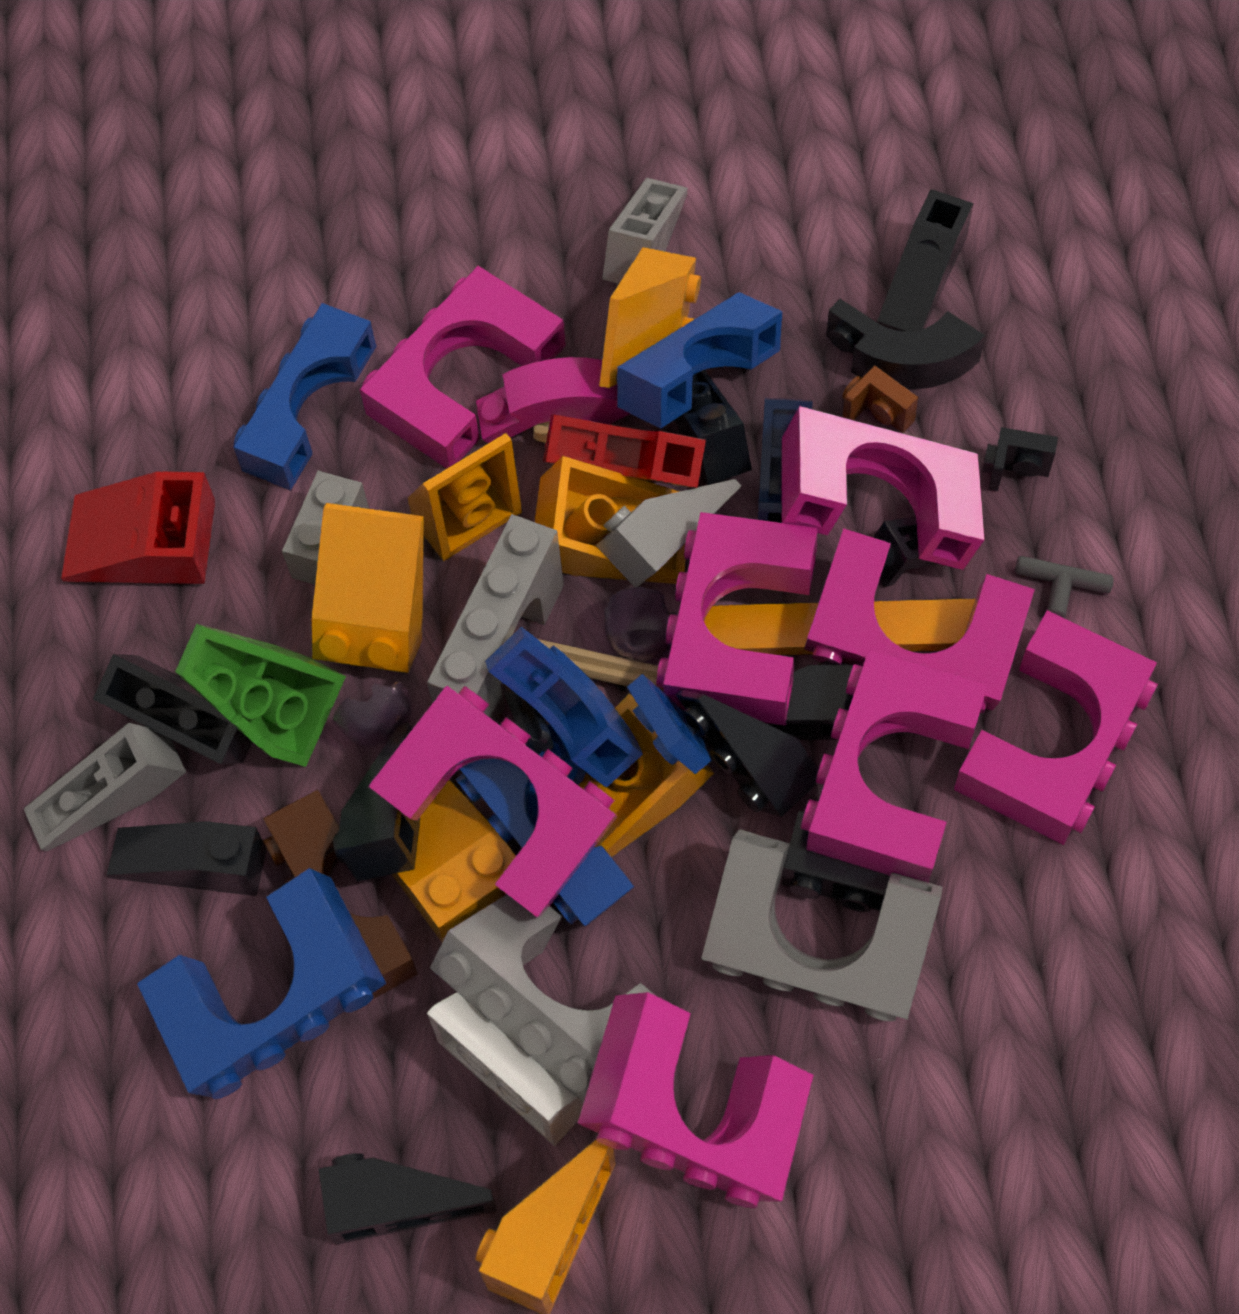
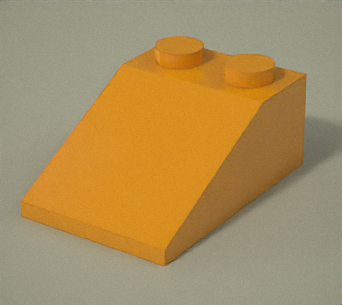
M642 247L610 297L599 386L610 388L617 385L618 366L694 320V318L688 317L690 303H696L701 285V276L694 275L695 257Z
M507 433L424 482L407 498L411 515L424 516V537L443 562L508 522L511 514L518 516L522 513L512 439Z
M562 456L540 477L535 523L557 530L562 573L573 576L627 580L596 546L609 533L603 525L624 505L631 512L645 499L680 491L641 479L622 476L621 473ZM685 544L655 574L645 581L677 584L679 572L685 571Z
M331 503L325 504L312 609V659L409 673L422 643L424 516Z
M628 694L615 709L635 736L643 755L607 788L587 772L583 782L578 785L584 789L590 781L615 800L609 807V810L618 817L595 846H603L611 857L680 808L714 774L708 765L696 774L680 761L671 765L653 744V740L658 737L656 732L651 733L634 714L633 709L638 704L632 694Z
M448 780L421 815L415 869L395 873L392 876L440 941L443 942L450 929L506 895L495 883L516 855L488 820Z
M595 1140L502 1218L497 1231L490 1228L487 1230L478 1248L476 1261L482 1263L479 1273L489 1291L540 1314L551 1313L615 1167L613 1148Z

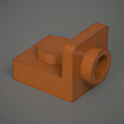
M876 366L863 378L860 376L855 377L843 392L842 418L855 420L868 407L879 422L885 425L891 424L902 433L915 422L918 397Z

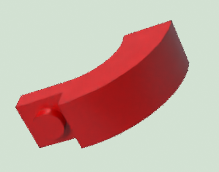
M552 414L543 462L555 464L562 456L621 473L622 476L662 484L698 488L706 440L662 431L632 429Z

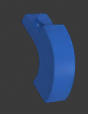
M521 626L485 661L488 672L527 701L546 719L564 743L571 761L606 788L643 755L635 736L615 707L592 680L556 646L553 645L549 649Z

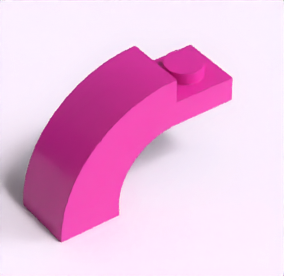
M585 357L548 359L515 368L502 374L503 387L476 400L482 440L487 443L492 442L505 433L511 438L535 425L548 422L552 414L609 425L630 413L617 407V385L610 388L599 386L602 360Z

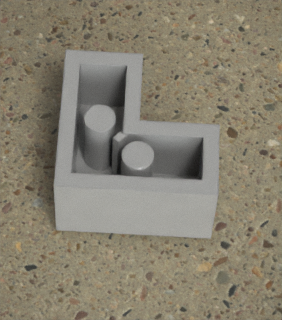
M317 471L282 550L291 578L314 585L325 504L331 503L369 509L361 482L322 471Z

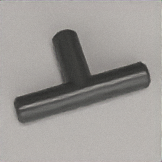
M1019 556L1015 566V573L1017 575L1052 582L1047 610L1062 618L1066 617L1072 586L1109 594L1114 582V577L1109 574L1025 556Z

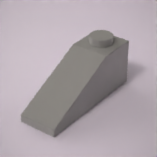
M650 178L644 180L609 229L603 280L615 282L619 285L642 247L666 251L687 197V187Z
M736 479L645 499L631 512L624 505L603 525L609 533L596 546L636 588L655 574L686 543L688 530H697L700 512L714 514L741 485Z
M128 723L27 805L24 811L40 849L49 851L151 801L185 774L186 770L170 738L149 727Z

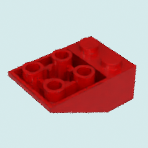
M156 471L76 494L74 496L65 551L62 581L205 584L215 508V498L205 473Z

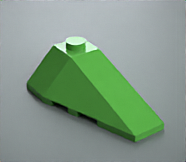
M196 624L175 671L265 754L304 767L309 762L346 678L345 675L300 653L200 624Z

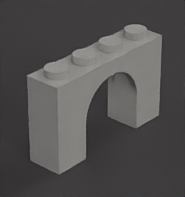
M511 514L427 681L432 703L446 685L457 693L465 685L489 704L484 714L498 723L505 708L501 681L488 672L485 661L513 635L521 617L545 625L564 586L557 530Z
M739 829L732 838L701 959L712 962L713 969L723 974L742 976L743 972L764 977L763 983L774 989L792 991L794 987L815 992V999L829 1005L844 1006L846 1001L866 1007L865 1012L868 1015L880 1020L895 1021L896 1017L908 1019L943 887L891 873L877 926L869 941L856 952L842 958L821 959L801 952L787 940L776 918L775 899L790 843Z
M506 894L450 929L430 969L584 1102L613 1004L599 1010L574 1009L552 1000L532 983L523 965L543 953L562 916L549 906L541 917H536ZM640 983L626 994L653 993Z

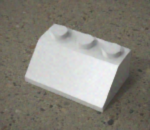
M458 992L435 1004L427 1012L438 1043L552 1145L556 1146L579 1120L584 1102Z

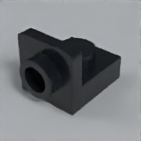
M1001 427L997 445L987 444L982 472L991 473L988 490L998 491L1003 469L1014 471L1026 477L1037 475L1049 477L1056 453L1058 437Z
M916 516L884 521L873 536V538L891 543L880 576V581L885 587L894 585L905 570L938 564L919 559Z

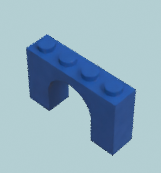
M309 868L266 897L290 943L294 957V976L289 992L280 1006L266 1018L255 1023L241 1025L225 1007L205 963L182 955H178L137 983L188 1093L213 1099H220L232 1094L241 1087V1079L255 1070H265L276 1065L286 1056L285 1050L299 1041H309L320 1036L328 1030L330 1026L329 1021L343 1012H353L366 1006L374 997L372 993L387 984L331 877Z

